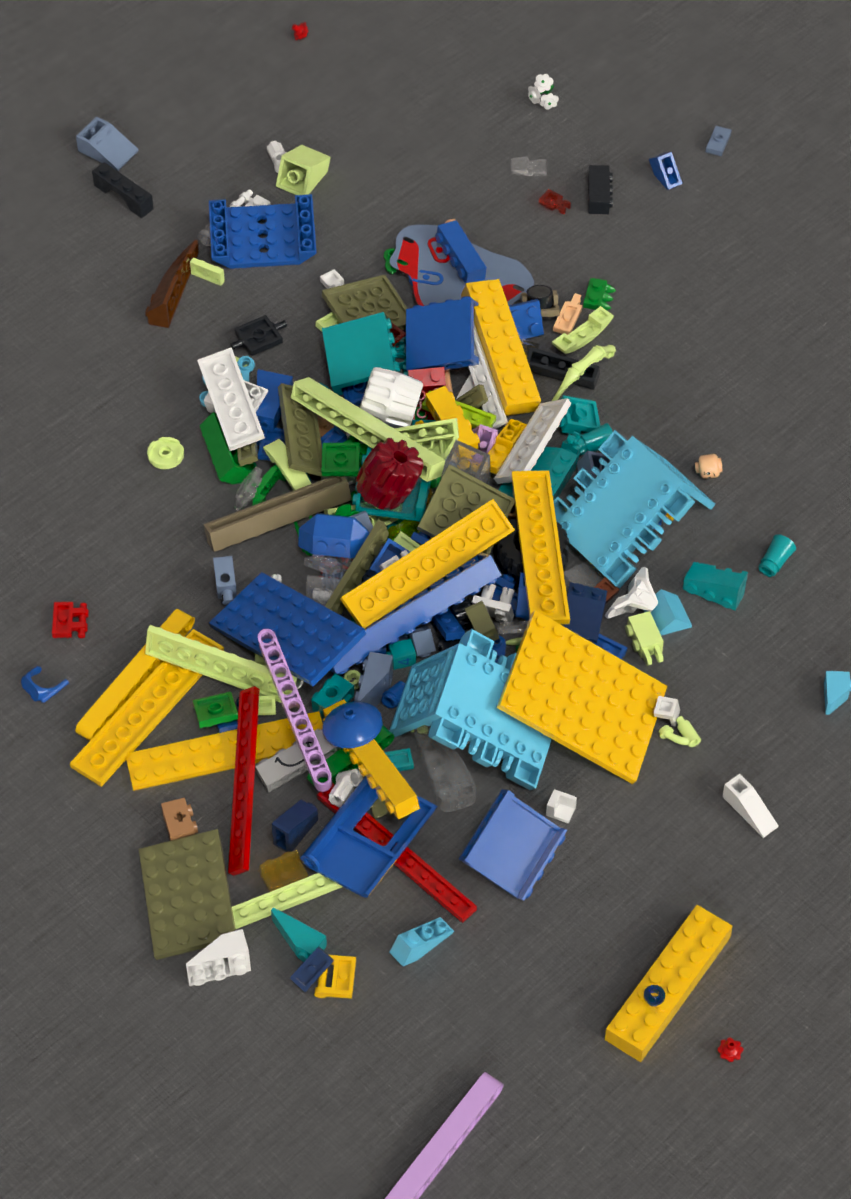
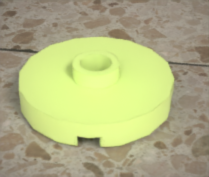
M161 437L159 440L150 443L147 450L148 460L154 467L159 469L174 468L182 462L184 448L175 438Z

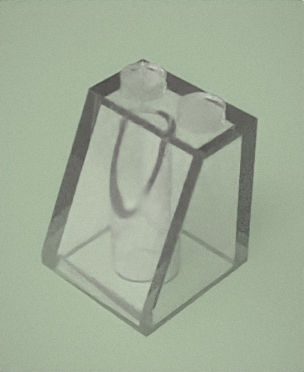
M455 440L445 462L442 475L450 464L488 484L491 478L490 455Z

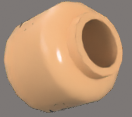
M716 454L701 455L699 462L695 463L696 474L700 473L703 479L719 477L720 473L723 472L721 458H718Z

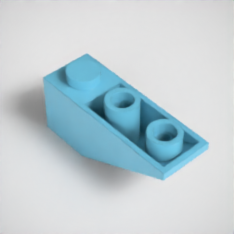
M439 917L399 934L390 953L402 966H406L420 959L453 934L454 930Z

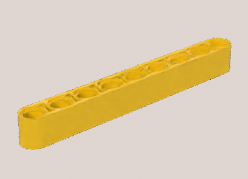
M175 609L160 628L185 637L192 628L195 618L180 609ZM145 644L79 721L76 733L90 741L157 669L163 660L146 655Z

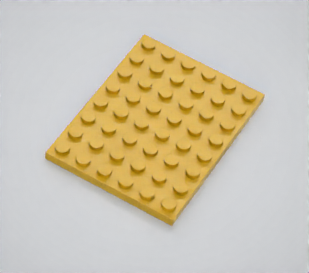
M535 610L530 616L496 708L633 784L637 781L657 717H654V710L658 696L664 697L667 685Z

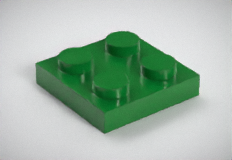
M360 442L323 443L322 476L358 475Z
M231 692L193 700L200 728L238 720V712Z

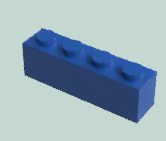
M457 220L438 225L437 233L435 234L436 241L443 247L444 254L450 257L451 265L458 271L460 279H463L465 284L485 280L487 267Z

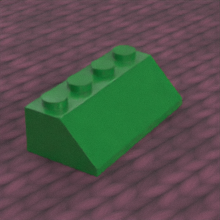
M212 412L199 426L219 480L234 485L259 478L260 473L255 462L240 466L237 449L230 451L217 413Z

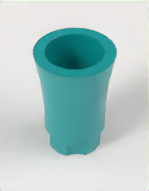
M608 423L580 435L577 444L582 447L580 456L584 455L587 451H598L600 446L613 432Z
M774 535L758 567L759 571L767 577L775 576L787 559L796 551L794 542L786 536Z

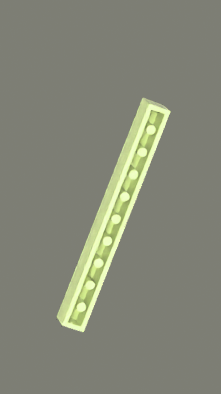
M310 377L294 382L291 394L293 400L371 448H374L380 441L384 443L387 438H393L395 442H399L401 439L407 441V446L409 448L415 447L419 452L418 457L423 459V469L420 478L428 482L442 476L445 459Z

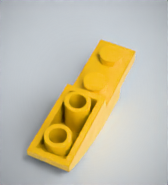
M510 419L496 437L494 446L481 461L480 468L497 474L527 424Z

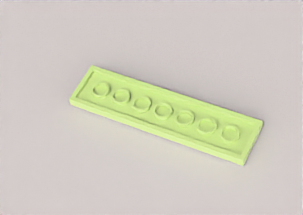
M149 626L146 638V655L244 690L255 686L260 689V696H275L276 701L281 703L267 666L241 658L233 653H227L216 647L202 644L197 640L188 639L180 634H174L160 627ZM281 672L278 673L276 676L283 677L286 674ZM292 676L296 685L297 677ZM285 690L283 693L288 695L291 694L293 691Z

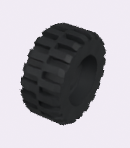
M516 517L515 520L514 518L509 520L515 531L497 542L496 557L501 572L514 577L516 583L519 584L520 572L524 573L521 552L517 550L520 547ZM556 522L563 571H565L569 555V538L567 537L566 530L562 529V525Z

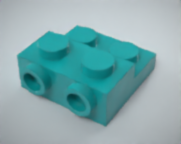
M562 396L561 399L568 398L571 402L567 413L558 426L561 427L563 433L573 434L575 431L580 434L581 431L590 432L600 427L596 401Z

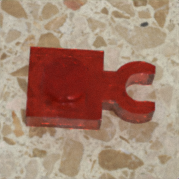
M550 189L539 198L540 205L552 211L556 208L561 214L566 213V208H571V202L563 200L562 195Z

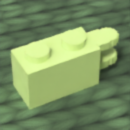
M651 612L628 617L625 630L628 637L631 636L633 640L632 646L634 651L638 652L640 658L644 659L647 666L652 665L651 655H655L658 663L663 662L662 651L664 641Z

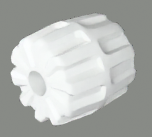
M375 367L371 371L360 408L390 427L411 426L423 383L400 372Z

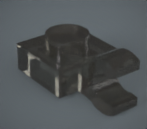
M526 339L520 340L525 355L528 354L530 347L539 348L540 344Z

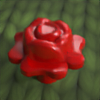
M306 22L299 25L293 24L292 30H294L295 40H300L307 36L309 31Z
M731 1037L727 1038V1041L721 1040V1045L717 1049L721 1053L720 1058L727 1059L729 1062H733L734 1059L740 1060L741 1053L744 1051V1048L741 1047V1042L735 1041Z

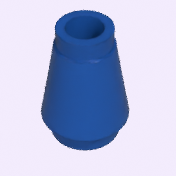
M398 681L382 694L381 701L387 708L392 709L398 706L405 683Z

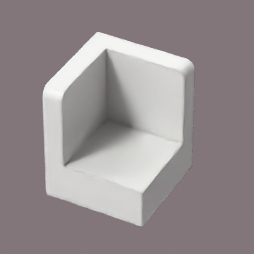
M658 696L654 717L670 719L671 726L675 727L676 719L680 713L678 699Z
M554 789L547 804L546 816L569 823L576 809L577 798Z

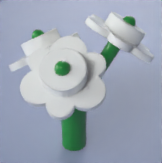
M548 74L537 75L536 82L534 83L535 86L528 87V97L532 103H540L547 110L556 107L559 101L558 96H553L552 93H549L554 88V81Z

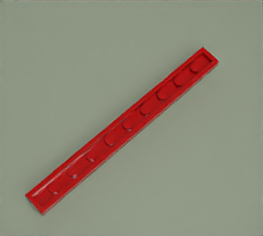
M255 686L240 691L228 867V873L233 876L249 871L260 689Z
M332 783L328 791H320L317 794V799L332 812L336 813L340 807L331 804L328 800L329 794L335 786ZM367 812L353 829L381 846H386L394 836ZM408 847L394 863L396 867L460 922L463 923L477 911V906Z

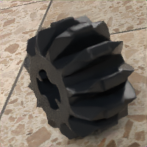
M464 597L465 600L458 605H451L453 615L463 630L472 628L465 608L472 605L468 597Z

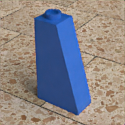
M258 369L257 385L268 389V393L256 411L262 430L274 432L282 415L278 387L281 383L293 386V376Z

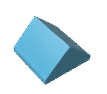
M662 589L655 594L658 605L651 611V615L661 636L692 627L678 595Z

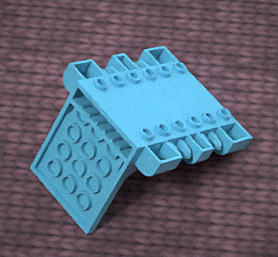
M614 430L598 449L610 462L608 463L601 457L599 463L605 466V468L601 472L597 467L593 466L591 468L597 475L596 478L587 470L581 468L573 479L585 491L576 486L574 490L580 497L577 500L571 495L566 497L573 504L572 506L557 496L554 500L556 522H559L562 525V529L566 530L569 543L616 587L621 588L637 570L627 558L630 557L637 563L639 559L633 554V551L637 548L643 554L647 552L640 544L641 542L652 551L659 545L662 539L653 531V528L660 534L664 532L658 523L661 519L668 525L672 523L666 516L667 513L679 522L695 503L690 496L709 509H712L715 503L664 457L634 436L627 440Z
M471 629L462 636L459 644L412 665L390 727V731L395 737L423 725L431 726L428 734L429 738L452 750L456 748L463 750L467 742L470 741L468 753L473 755V761L484 767H496L502 758L504 760L501 770L506 772L507 779L528 790L537 787L552 739L496 708L517 653L511 654L508 657L502 655L496 663L497 652L492 649L494 641Z

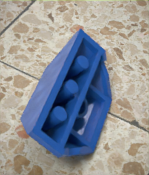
M317 513L299 528L298 546L311 554L354 558L370 532L355 517Z

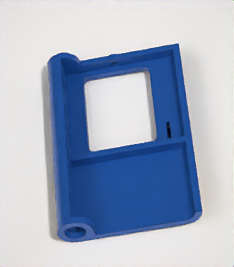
M366 776L301 856L302 862L307 867L364 898L369 897L438 807L417 796L420 809L410 814L386 846H381L353 831L354 827L378 798L376 789L370 787Z

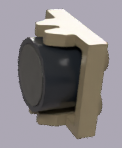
M534 285L529 287L526 292L520 294L521 303L535 299L539 300L542 317L560 316L557 290H552L545 285Z

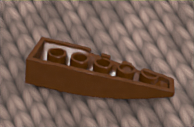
M194 240L177 257L163 276L155 294H152L150 307L147 306L145 312L149 325L170 327L191 275L190 261L193 258L197 259L199 255L198 240Z

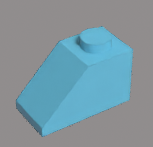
M826 671L824 678L825 715L831 714L848 699L851 691L850 672Z

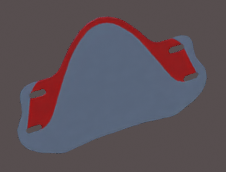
M418 224L402 229L396 237V249L390 258L391 266L411 276L412 280L413 278L425 280L423 275L427 273L419 272L420 270L438 272L443 275V282L439 285L412 281L416 302L421 306L429 305L432 302L443 303L448 299L459 300L462 298L461 293L465 287V282L463 279H460L458 271L451 265L450 260L446 263H439L434 260L427 243L429 239L435 237L438 227L436 225ZM403 237H408L414 240V242L409 243L403 240ZM433 241L431 245L439 259H446L447 255L444 254V251L442 253L436 252L437 247L443 249L441 244ZM472 244L487 267L485 280L482 281L499 279L508 306L520 300V294L526 292L529 287L534 286V279L531 273L521 262ZM401 259L407 262L408 265H402L397 260ZM427 274L430 278L425 281L437 282L440 278L437 275ZM513 286H520L524 288V291L516 290Z

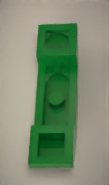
M274 465L258 483L253 496V506L266 501V496L279 479L287 481L277 465Z

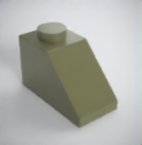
M483 601L465 608L473 630L493 641L499 639L496 628Z

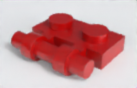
M54 602L52 637L72 638V631H77L79 638H85L88 631L86 618L89 616L87 604L80 603L79 608H74L73 602ZM73 617H78L79 622H73Z

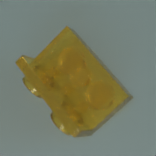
M298 850L286 852L282 856L269 859L260 865L261 877L269 892L308 877L300 861Z

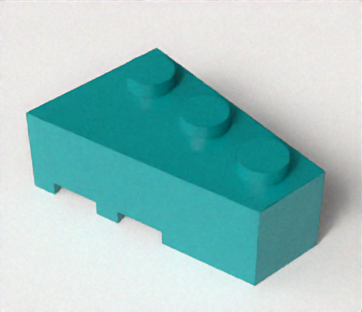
M693 562L684 578L683 590L703 597L708 601L718 603L725 608L736 610L745 594L748 572L736 573L732 572L731 568L720 570L716 569L715 565Z

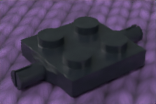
M264 315L234 328L239 340L230 343V346L233 350L243 346L251 356L283 343V338L278 330L287 327L285 320L275 324Z

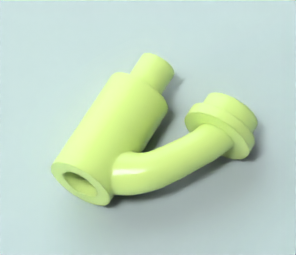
M682 716L678 717L676 722L678 723L677 729L683 737L673 734L674 730L669 725H665L659 730L662 739L667 738L681 745L694 747L701 742V738L688 720H684Z

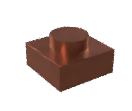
M606 577L594 587L607 590L605 604L619 592V589Z

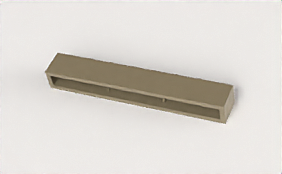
M331 476L203 524L207 542L214 552L223 550L225 547L239 544L244 540L276 530L286 524H292L294 521L308 518L310 515L324 511V509L342 505L351 500L349 483L344 476Z

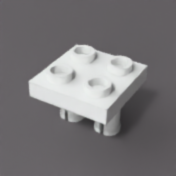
M494 584L484 585L481 597L474 595L472 605L483 601L490 617L496 618V621L502 623L512 622L514 613L511 600L515 592L513 589L509 588L508 591V588L503 587L499 601L492 600L494 590L496 589Z

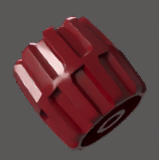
M387 438L384 443L380 441L364 460L356 478L358 482L356 485L357 491L362 495L364 501L381 510H392L403 503L415 488L422 474L423 459L418 457V450L415 447L409 448L407 441L402 439L399 442H395L393 438Z

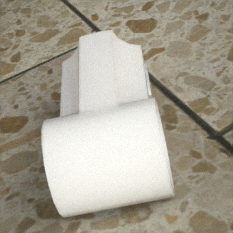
M275 140L267 146V151L274 164V169L278 173L281 156L287 152L284 151L281 143Z
M352 769L337 774L336 784L329 794L328 800L331 804L338 807L343 805L354 788L363 780L360 771Z

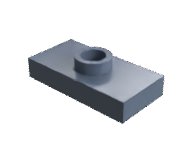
M715 126L707 144L706 152L722 156L732 130Z

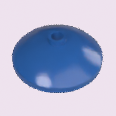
M358 701L344 703L333 709L326 716L323 722V733L326 740L336 747H360L372 741L379 734L383 724L382 716L379 710L369 703Z

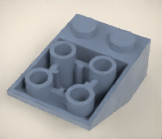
M95 117L76 136L79 152L101 163L105 162L117 171L139 151L112 124L99 117Z
M369 652L368 659H364V675H360V690L356 691L354 702H365L376 707L381 702L382 694L391 687L393 655Z

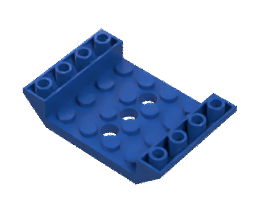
M312 194L295 195L294 204L227 207L226 199L209 200L211 257L213 261L230 269L300 265L317 254ZM261 219L267 221L264 224L258 223V221ZM260 234H266L267 237H266V238H260L259 235H260ZM262 248L268 249V251L265 253L260 252L259 250Z

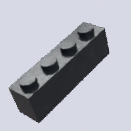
M530 347L527 355V361L532 373L560 381L564 380L568 368H571L572 364L579 361ZM591 364L586 368L584 374L580 375V378L572 384L595 390L600 375V367Z

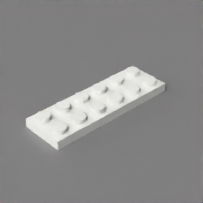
M232 347L198 359V364L230 451L265 439Z
M568 398L539 404L496 474L494 480L497 484L512 482V471H531L548 441L552 438L554 431L560 425L562 418L567 413L571 405Z

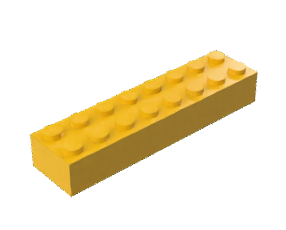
M500 280L466 283L461 297L468 296L478 302V306H474V323L505 415L535 412L541 402V398Z
M696 905L606 1028L605 1041L637 1061L642 1062L731 937L733 926Z

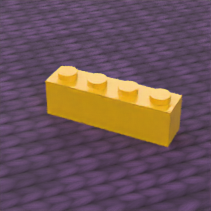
M446 386L426 393L425 404L435 421L457 418L459 438L452 450L458 460L478 452L480 439L471 430L470 421L464 418L461 406H457L453 393L449 392Z

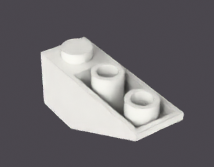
M738 774L724 785L722 797L762 838L778 828V824L754 787L741 774Z

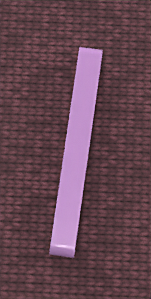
M263 629L258 634L259 648L313 784L318 791H328L332 786L331 772L277 637L271 629ZM267 638L272 640L269 643L262 642L264 639ZM274 655L279 657L276 660L269 659L271 656ZM281 672L286 674L283 677L276 676L278 673ZM285 690L293 691L291 694L288 695L283 693ZM293 707L299 708L297 712L290 711ZM301 724L307 726L305 729L302 730L297 728V726ZM306 742L313 743L311 747L304 746ZM315 759L321 761L317 765L311 764V761ZM321 777H326L328 779L324 783L318 781V779Z
M484 1072L385 1199H419L498 1097L504 1084Z

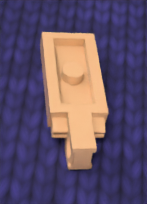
M575 293L571 302L565 301L560 311V316L557 317L553 326L554 332L567 335L572 332L582 311V305H580L581 295Z

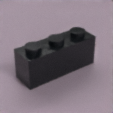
M589 165L588 214L609 215V208H613V197H610V195H613V185H610L613 182V173H610L608 165Z

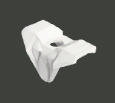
M642 567L628 585V594L618 597L604 615L607 619L624 613H634L637 608L650 612L654 610L658 605V600L649 581L648 568Z

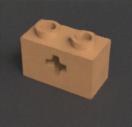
M185 797L161 803L170 841L198 833L196 821H191V816H193L191 804H186Z

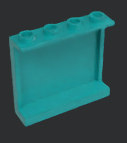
M384 312L322 328L331 387L336 394L343 395L342 388L367 382L371 371L375 367L400 372L399 364L395 362V358L398 357L397 351L392 343H395L393 333H390L392 323L390 318H386Z

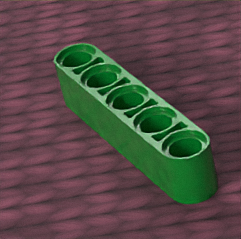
M382 724L381 731L374 739L381 749L384 750L393 742L395 736ZM342 748L326 759L334 785L336 784L338 773L358 769V765L352 763L349 752L345 753ZM308 774L307 780L314 786L311 776ZM321 777L318 779V781L321 783H324L328 780L326 777Z

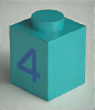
M411 639L388 644L389 651L386 654L393 655V670L416 664V652Z

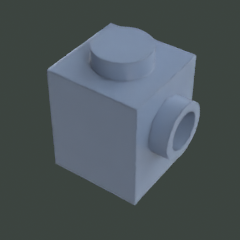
M429 627L416 628L415 631L408 634L417 656L427 657L431 655V652L436 651Z

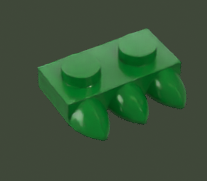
M590 278L583 308L596 310L601 306L605 310L611 309L610 305L606 302L613 300V297L608 293L615 292V288L607 284V280Z

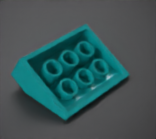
M545 446L544 451L537 459V463L531 471H549L554 501L557 496H560L574 473L578 455L563 448ZM512 482L502 483L499 491L514 498Z

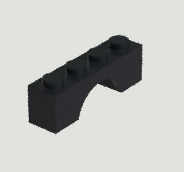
M105 162L92 171L95 187L105 194L110 190L117 192L124 199L129 210L140 218L154 210L152 194Z

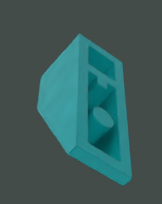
M272 908L273 923L298 959L304 962L318 946L323 950L326 948V935L280 910Z

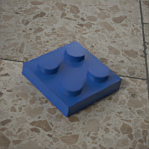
M538 299L509 305L520 340L544 335Z

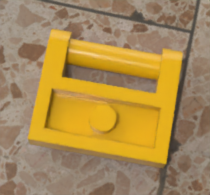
M329 955L334 959L331 964L334 965L332 987H326L327 968L318 978V985L315 988L314 995L318 998L338 997L352 999L356 957Z

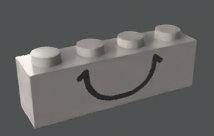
M323 729L314 731L326 760L336 753L338 749L326 740ZM297 741L293 743V746L279 750L275 756L269 759L265 758L255 766L257 775L268 793L308 771ZM306 742L304 744L305 747H311L313 745L312 742ZM315 759L311 761V764L317 765L321 761Z

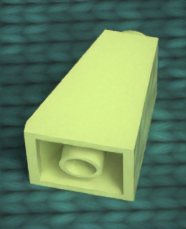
M300 145L281 156L276 187L295 195L310 194L328 172L331 157L304 145Z

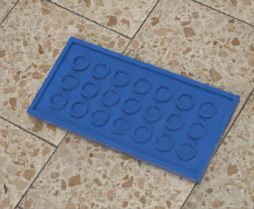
M263 572L209 622L211 628L261 657L263 655L259 648L258 634L263 629H271L277 637L291 674L312 687L367 634L363 627ZM267 638L264 639L262 642L269 643L272 640ZM274 655L271 656L269 659L276 660L279 657Z

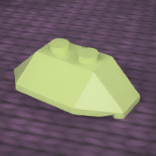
M457 418L394 428L443 459H447L459 438Z

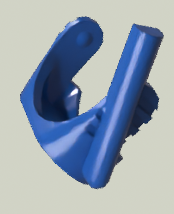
M36 666L21 678V685L34 701L44 703L67 686L69 682L65 679L53 688L39 687L31 679L32 676L39 674L42 670L40 666Z

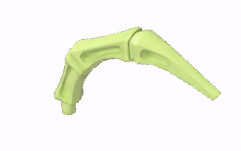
M596 345L583 359L572 364V367L568 368L566 376L552 401L558 400L564 391L574 381L578 380L579 376H582L586 368L591 364L599 362L604 357L607 359L613 357L616 352L615 346Z

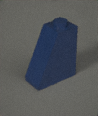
M300 800L272 823L273 845L291 854L318 821V809L315 805Z

